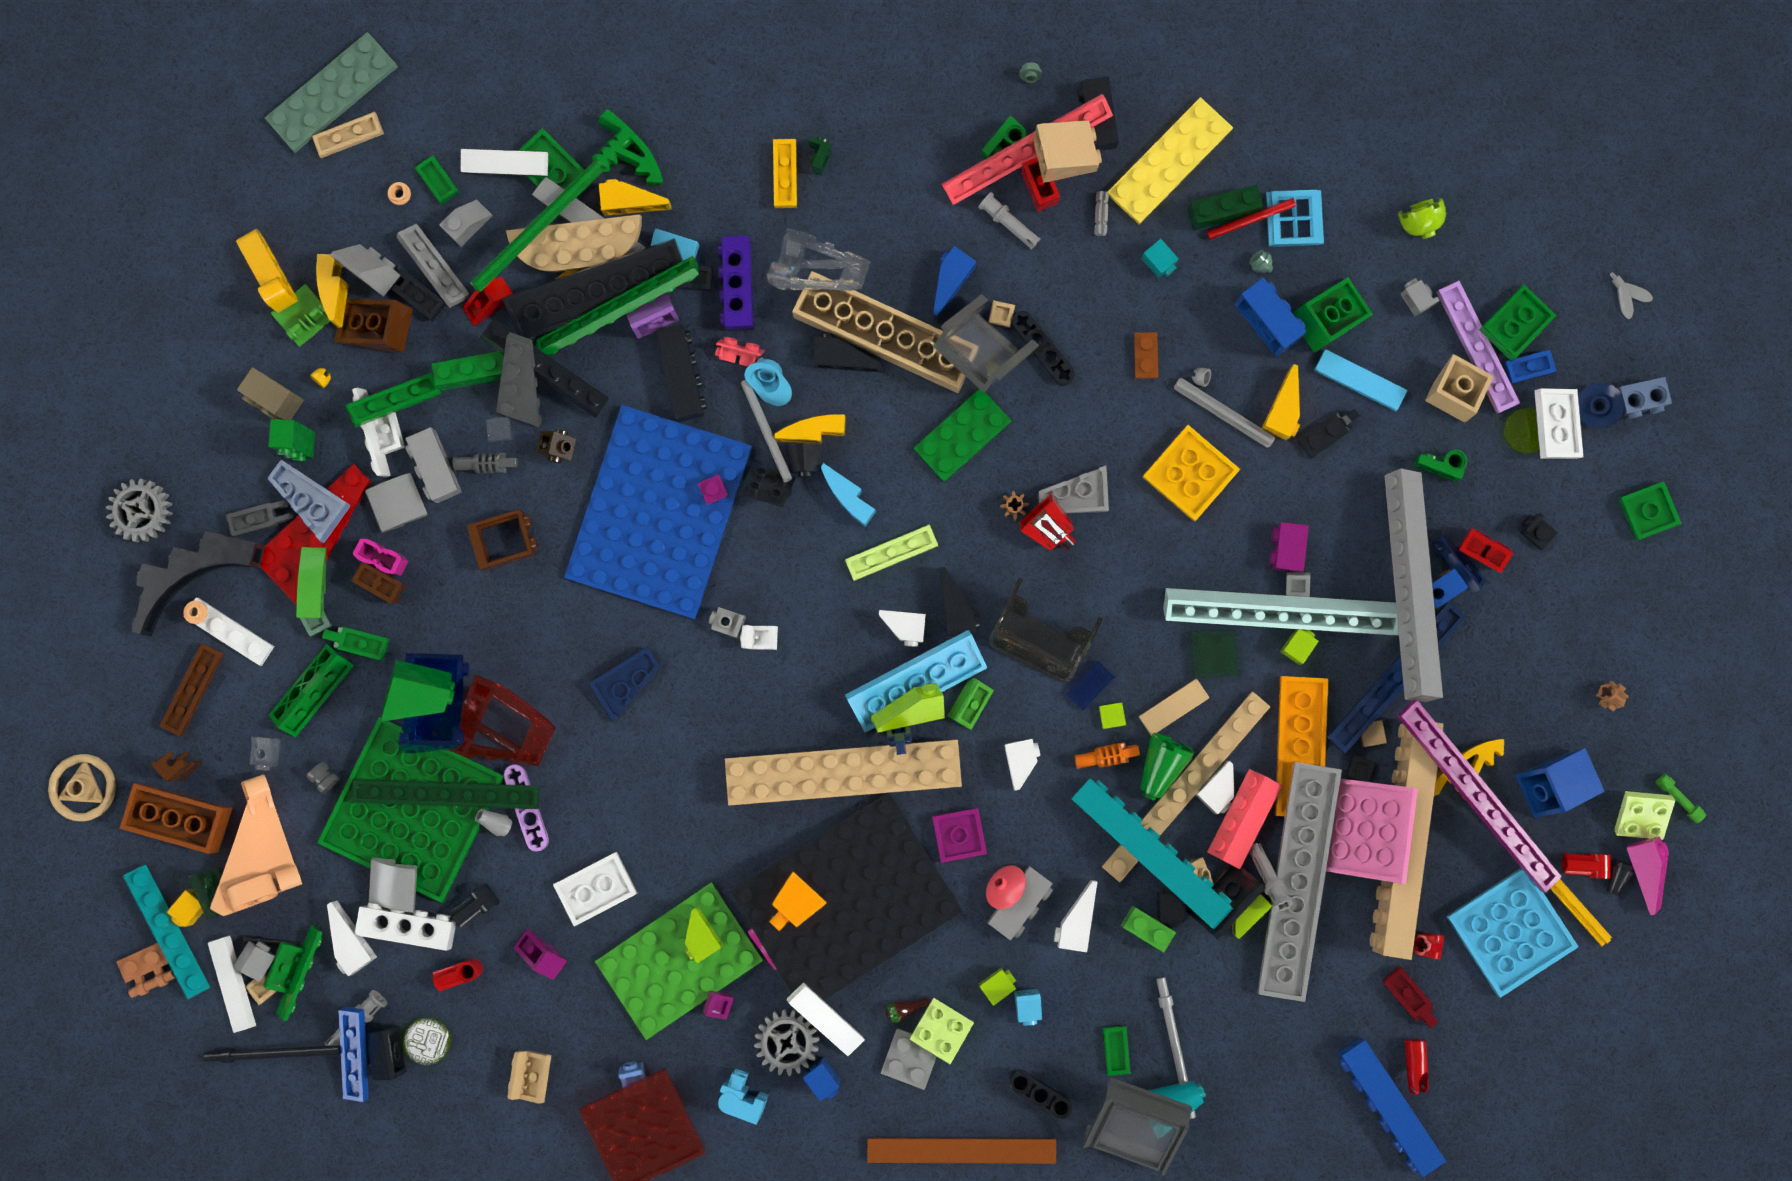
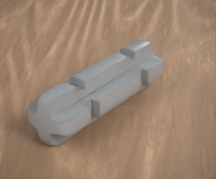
M1098 191L1096 194L1095 223L1097 224H1095L1094 234L1097 236H1105L1107 233V203L1109 198L1107 191Z

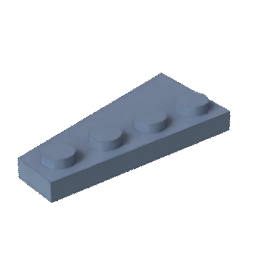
M282 460L279 461L268 477V480L283 498L289 502L293 510L299 514L304 520L303 522L322 543H325L351 506Z

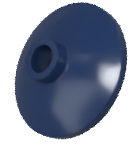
M1591 384L1584 388L1578 396L1580 420L1590 427H1609L1615 424L1624 412L1625 403L1623 395L1611 384ZM1598 403H1602L1605 408L1598 411L1595 406Z

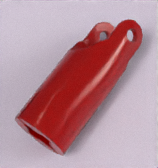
M1406 1039L1405 1053L1409 1092L1412 1095H1417L1419 1091L1425 1093L1428 1091L1429 1078L1426 1040Z

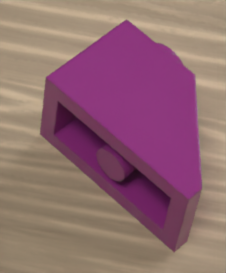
M529 929L524 932L514 946V949L533 971L552 980L555 979L567 962L557 949Z

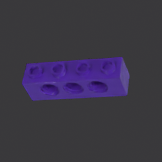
M722 237V244H718L719 258H723V266H719V279L723 280L724 289H720V302H724V311H720L721 325H725L727 331L754 330L750 237ZM734 257L741 259V262L736 266L729 264L730 260ZM735 279L742 281L738 288L730 287V283ZM734 302L742 303L741 309L737 311L732 310L731 305Z

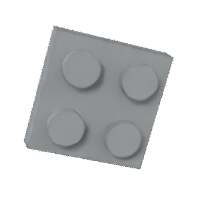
M897 1028L881 1074L925 1090L936 1056L910 1041L912 1033Z

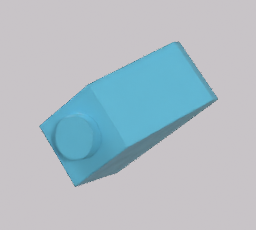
M1038 989L1014 991L1018 1022H1023L1024 1026L1037 1024V1020H1042L1041 996Z

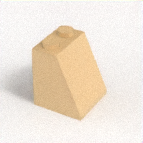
M1089 120L1037 124L1033 141L1043 183L1097 171L1102 160L1100 150L1095 149L1096 132L1094 127H1090Z

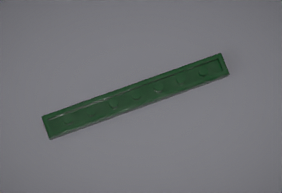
M353 779L351 803L539 809L540 786Z

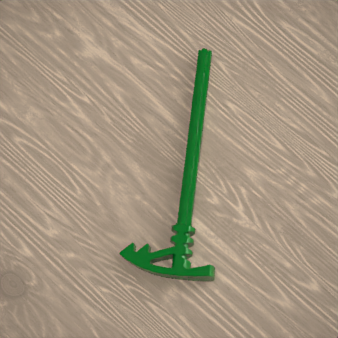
M607 109L598 118L600 126L615 133L614 140H608L606 142L607 147H601L599 154H594L591 157L592 164L470 282L476 291L481 292L601 173L608 174L610 166L615 167L618 164L617 159L638 167L635 171V176H649L646 179V185H662L661 172L650 150L633 130L614 113ZM630 145L633 146L641 156L626 150V148Z

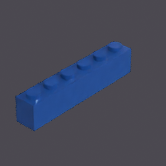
M1359 1037L1337 1052L1341 1058L1338 1060L1340 1066L1346 1073L1350 1071L1354 1077L1351 1080L1352 1084L1359 1093L1364 1092L1368 1098L1365 1100L1366 1105L1372 1113H1378L1381 1118L1378 1121L1380 1126L1386 1133L1390 1131L1394 1137V1140L1391 1141L1399 1153L1404 1152L1408 1158L1405 1163L1413 1174L1417 1172L1422 1177H1425L1447 1162L1366 1040Z

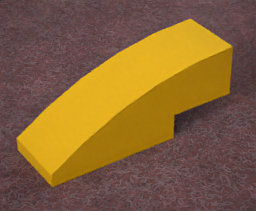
M317 254V286L323 308L329 320L338 328H342L349 286L341 278L343 265L330 254Z
M824 415L805 419L775 433L776 442L821 444L822 435L845 436L846 417L845 415Z

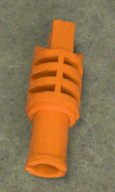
M1122 742L1097 747L1094 749V752L1076 754L1074 758L1077 769L1095 765L1102 768L1129 762L1128 758L1139 756L1140 751L1138 745L1126 746V743Z

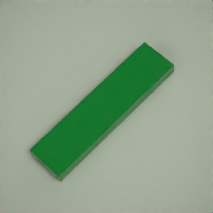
M428 373L346 404L345 408L356 428L441 395V391L435 386L432 373Z

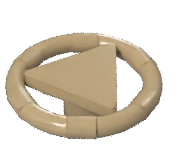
M90 754L73 755L60 762L52 772L48 786L49 798L55 810L66 819L73 821H89L101 816L110 807L116 792L115 776L109 765L99 757ZM83 762L58 796L59 778L67 768ZM88 763L101 770L107 782L105 798H103ZM60 800L101 804L86 813H76L63 805Z

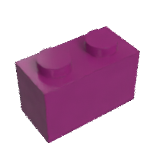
M1281 522L1277 524V528H1273L1272 541H1275V548L1271 550L1269 556V564H1273L1272 570L1284 572L1304 571L1308 525Z

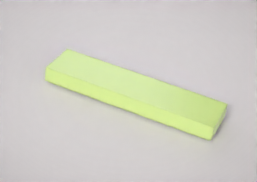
M927 525L847 558L845 561L853 581L938 547V543L930 525Z

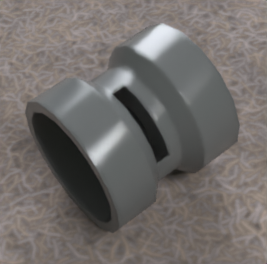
M325 762L316 765L306 776L310 782H316L317 790L321 794L328 792L340 780L335 773L328 772L329 766Z

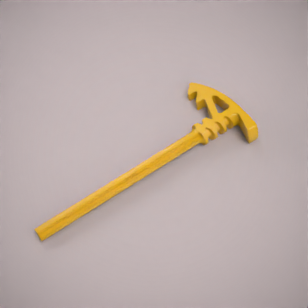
M1504 739L1481 743L1465 750L1461 754L1466 760L1475 756L1471 766L1479 774L1483 763L1487 766L1494 765V752L1497 756L1504 755ZM1441 770L1436 775L1434 797L1441 792L1447 780L1451 783ZM1559 879L1550 888L1552 892L1600 946L1608 944L1612 938L1609 933Z

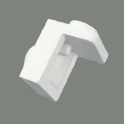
M742 625V632L740 634L741 648L777 650L778 627Z

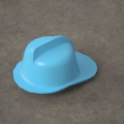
M761 357L756 363L750 364L746 368L744 373L745 380L762 400L775 406L786 405L790 401L792 390L787 380L783 377L782 369L777 362Z

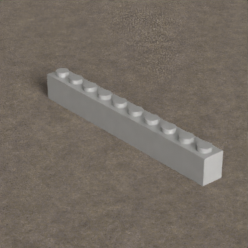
M1398 469L1384 476L1405 700L1429 702L1443 698L1422 474L1421 472Z

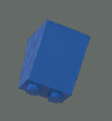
M1586 748L1568 752L1515 775L1534 818L1566 812L1605 792Z

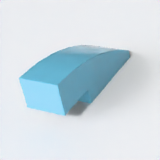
M823 463L821 466L822 472L836 499L854 519L866 527L876 511L858 498L862 493V489Z

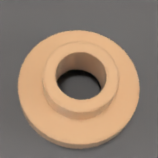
M394 183L388 189V198L395 205L406 204L411 197V191L404 183ZM398 191H403L402 197H396Z
M191 601L184 608V617L192 624L202 623L207 618L208 609L200 601ZM194 608H197L198 614L196 616L192 615V610Z

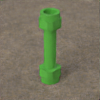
M1666 773L1655 781L1663 792L1667 791L1688 812L1686 816L1697 824L1706 817L1707 814L1698 805L1694 806L1674 786L1675 781Z

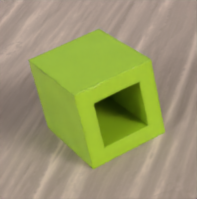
M1295 629L1280 652L1298 665L1304 664L1319 641L1314 638L1315 634L1310 630Z
M1000 968L980 982L979 987L994 1006L1016 990L1013 984L1016 982V979L1009 970L1004 972Z

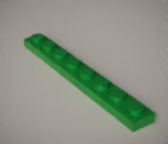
M691 256L536 340L537 348L546 355H554L559 349L576 343L578 339L587 334L595 333L600 327L612 324L617 318L634 312L643 304L653 302L656 297L673 291L684 282L692 281L699 275L697 261Z

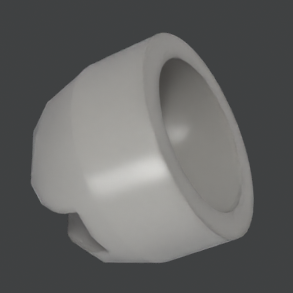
M1202 367L1193 371L1196 373L1195 377L1192 376L1193 382L1199 386L1206 387L1211 379V370Z

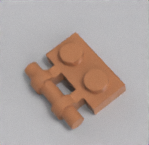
M158 943L117 961L125 983L132 980L136 983L135 987L128 990L131 998L138 995H146L151 989L157 986L163 987L169 984V981L175 979L172 970L165 973L163 966L167 965L168 962ZM154 971L155 978L146 981L143 975Z

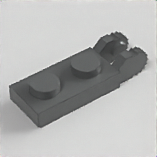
M287 500L227 514L226 518L231 537L236 538L278 526L279 523L294 520L295 517L292 513L276 517L274 511L288 508L291 505Z

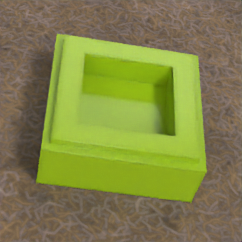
M1122 702L1099 706L1102 729L1126 725Z

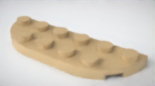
M631 215L548 225L518 257L527 265L545 272L586 269L627 255L639 238L642 216ZM525 228L506 230L509 243Z

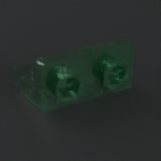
M219 866L187 877L207 920L222 916L210 909L222 877Z

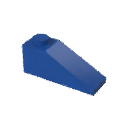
M955 246L951 251L946 250L940 259L942 263L933 311V319L936 321L976 267L977 261Z

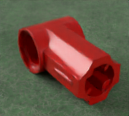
M1564 853L1562 858L1563 873L1610 879L1611 855Z
M1427 932L1418 934L1414 938L1413 950L1415 954L1441 959L1444 936Z
M471 958L434 971V986L440 992L463 983L471 982L482 974L483 966L478 959ZM466 965H470L473 968V976L466 973Z

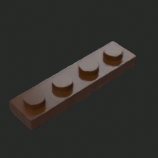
M201 643L159 727L178 736L184 735L225 653Z

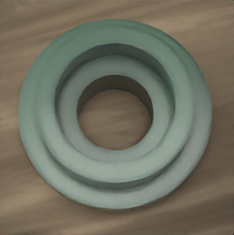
M1030 62L1022 66L1019 76L1027 83H1034L1041 79L1042 71L1038 64Z

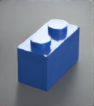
M822 1057L808 1068L803 1076V1080L820 1101L824 1098L830 1100L839 1092L841 1078L825 1057Z

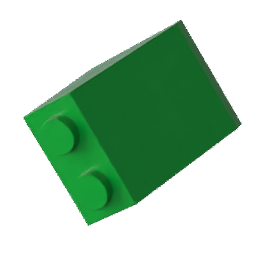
M396 660L385 696L381 720L390 721L445 712L446 705H451L454 696L455 682L451 681L452 673Z

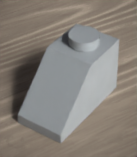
M476 199L456 208L439 225L462 247L493 215Z

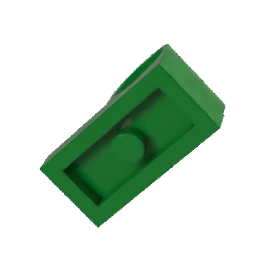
M1010 116L982 149L981 157L987 159L1003 150L1002 145L1008 147L1017 142L1009 138L1012 134L1019 135L1021 139L1026 137L1025 128Z
M1456 449L1443 455L1440 461L1437 460L1436 456L1424 453V455L1421 454L1415 458L1413 466L1457 482L1463 477L1467 465V457L1464 452ZM1450 457H1454L1457 460V467L1450 465Z

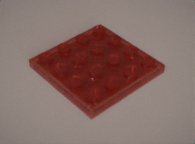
M666 1067L579 1108V1113L613 1181H649L706 1153Z

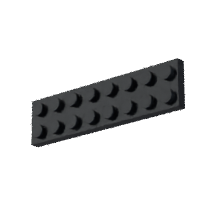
M674 238L504 297L503 301L517 335L531 338L569 323L684 260ZM690 281V282H684L683 284H681V285H679V286H677V287H680V286L689 284V283H691V281Z

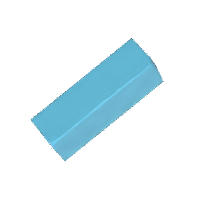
M655 228L651 246L675 238L683 260L691 256L696 258L699 249L697 241Z

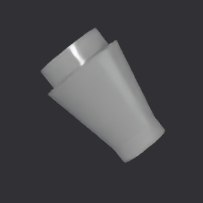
M480 809L475 817L476 822L483 825L495 836H505L512 825V820L508 818V815Z

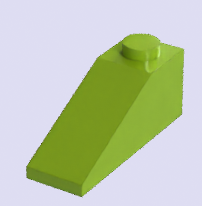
M937 683L915 687L873 714L871 720L877 732H883L945 718L944 695Z

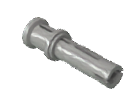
M992 192L979 205L978 208L980 210L984 209L991 215L995 223H1002L1031 250L1041 240L1040 237L1036 236L1009 212L1010 209L1007 205H1002L995 199Z
M1253 844L1249 854L1264 881V892L1270 896L1273 902V910L1281 912L1290 908L1293 905V900L1291 897H1288L1284 889V882L1276 876L1262 844Z
M371 990L369 997L355 1008L364 1009L365 1022L367 1023L373 1019V1015L381 1007L387 1005V1001L379 992ZM339 1029L324 1042L325 1046L340 1045Z

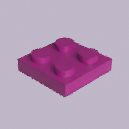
M978 808L932 816L941 863L987 854Z

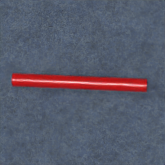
M1291 198L1207 231L1209 240L1296 207L1295 200Z

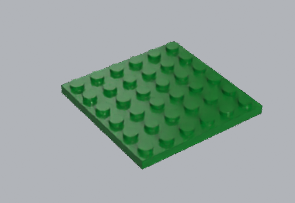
M379 717L317 843L370 869L371 858L396 860L395 864L417 866L416 891L440 903H444L481 827V824L475 821L476 814L480 809L489 811L490 808L351 803L353 779L502 784L504 775L392 721L381 720L382 717Z

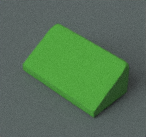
M970 677L950 710L948 717L972 730L994 690L979 680Z

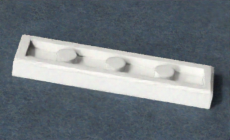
M461 149V172L548 176V153Z
M227 936L209 942V950L233 1033L256 1026L242 975L234 967L237 957L231 937Z
M804 982L786 999L793 1008L847 1056L865 1040L859 1032Z

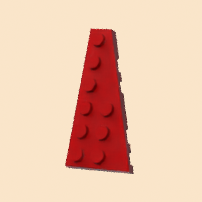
M355 464L327 488L328 491L351 506L325 543L318 540L314 532L308 528L303 522L304 520L298 515L265 547L260 567L296 606L302 547L326 548L327 561L344 527L347 526L354 509L371 483L370 479Z

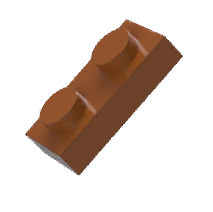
M1157 332L1134 333L1135 379H1158Z

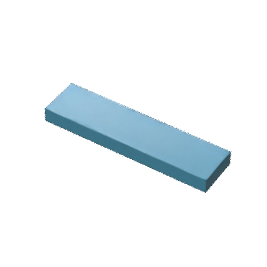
M1326 349L1323 351L1314 371L1395 412L1398 410L1407 392L1406 389Z

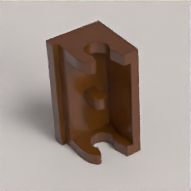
M364 562L361 563L352 579L353 583L391 604H399L402 599L399 596L400 593L407 589L404 583Z
M169 752L158 761L151 763L166 782L184 781L202 765L198 759L195 761H184L189 756V752L181 754L177 759H169L175 754L174 752Z

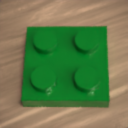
M1664 481L1618 498L1635 541L1682 524Z

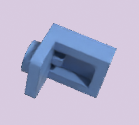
M631 1061L619 1068L618 1075L622 1082L625 1097L648 1092L643 1062Z

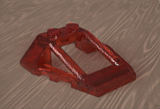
M475 675L444 749L466 758L480 756L487 757L486 760L506 759L511 760V763L539 766L556 727L545 716L508 688ZM491 698L532 723L521 747L481 723ZM479 731L509 751L472 744L476 732Z

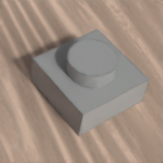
M1286 572V596L1310 597V573Z

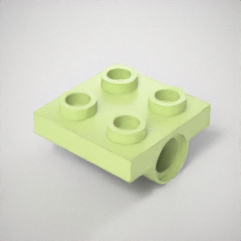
M1625 791L1615 825L1616 835L1650 839L1660 836L1661 840H1663L1675 803L1674 797L1672 795Z
M933 998L909 1040L946 1063L951 1064L974 1022Z

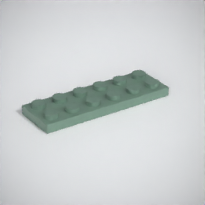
M367 32L268 114L265 119L296 153L313 139V135L325 129L398 66Z

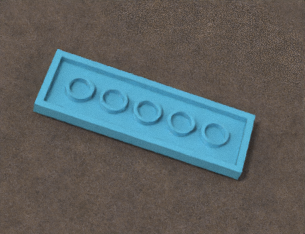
M967 630L845 694L864 732L875 728L871 720L873 714L911 689L923 686L924 684L937 683L941 692L987 669V666L972 634Z

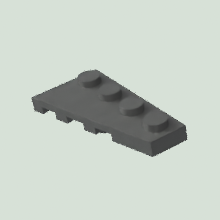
M510 332L506 337L496 412L539 427L542 423V417L539 415L538 409L540 401L536 393L538 384L537 377L534 376L535 360L532 340Z

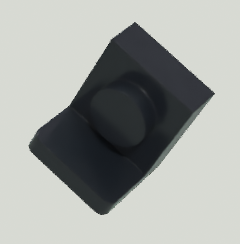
M1541 513L1534 516L1529 515L1521 524L1524 528L1519 532L1539 550H1543L1558 533L1542 520L1544 516Z

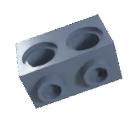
M1665 377L1617 388L1622 393L1625 403L1622 416H1628V419L1643 416L1642 412L1649 410L1650 414L1665 411L1664 407L1672 404ZM1651 392L1657 396L1656 402L1651 399ZM1628 397L1634 400V407L1628 403Z

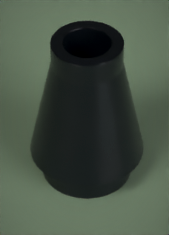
M1615 859L1614 864H1611V878L1608 880L1606 891L1620 896L1634 874L1632 872L1633 865Z

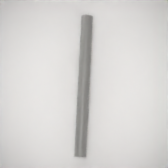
M743 380L741 382L742 388L783 481L788 482L792 479L755 392L748 382Z

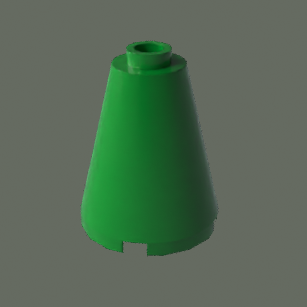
M1153 733L1150 737L1140 789L1143 791L1142 795L1151 800H1155L1156 797L1162 798L1195 753L1187 745L1181 742L1178 744L1172 741V738L1159 733Z

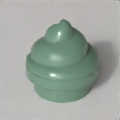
M1263 250L1256 252L1249 261V264L1252 266L1251 269L1256 273H1270L1273 270L1271 255Z

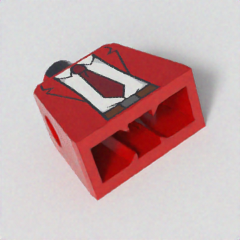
M1051 493L1019 522L1020 529L1024 534L1048 550H1052L1058 543L1065 550L1070 549L1075 544L1076 540L1069 534L1074 529L1072 521Z

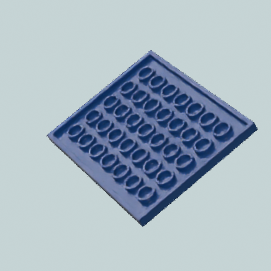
M621 405L564 578L696 620L752 446ZM719 474L728 497L707 505L698 483Z

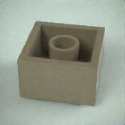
M253 367L237 389V391L243 394L241 399L257 407L269 417L278 420H291L304 399Z

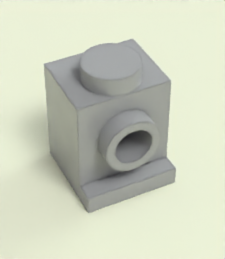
M1416 278L1405 284L1406 289L1401 293L1414 317L1440 301L1438 297L1433 299L1430 287L1424 284L1422 280L1418 281Z
M718 607L717 612L712 611L709 624H712V630L739 639L746 617ZM725 617L730 620L727 626L722 625V619Z

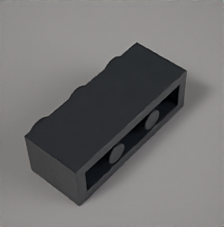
M1109 76L1082 80L1080 88H1077L1078 102L1085 104L1103 94L1113 114L1112 117L1094 126L1096 132L1095 149L1100 151L1117 149L1119 140Z

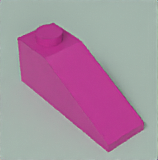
M1660 836L1637 841L1627 847L1650 915H1655L1661 909L1668 862L1667 856L1669 855L1668 847L1665 842L1661 841Z

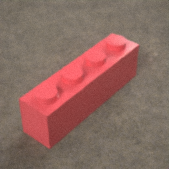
M1249 769L1207 852L1240 869L1282 786L1270 778Z

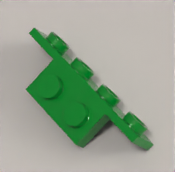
M314 925L310 926L303 946L280 942L263 984L266 989L284 993L276 1011L283 1021H287L289 1015L295 1010V1000L298 993L304 987V978L307 970H310L312 967L315 950L322 942V931Z

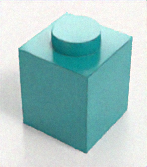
M1162 239L1145 251L1141 258L1158 278L1163 275L1168 277L1177 269L1175 265L1179 260Z

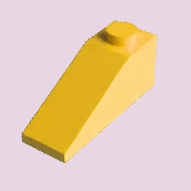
M610 179L606 180L605 183L599 184L601 211L604 216L672 210L669 199L622 181L618 182V180Z
M1295 364L1290 367L1262 426V429L1284 440H1287L1290 436L1294 437L1300 427V424L1297 423L1300 417L1298 365Z

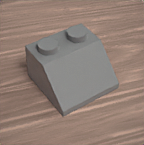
M358 244L333 251L330 254L346 269L383 297L400 277L394 270L395 265L385 257L382 260L379 259L381 254L372 247L367 250Z

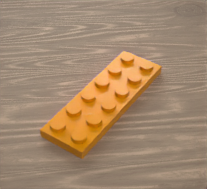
M1280 676L1276 783L1282 787L1275 799V816H1285L1293 762L1325 766L1328 679Z

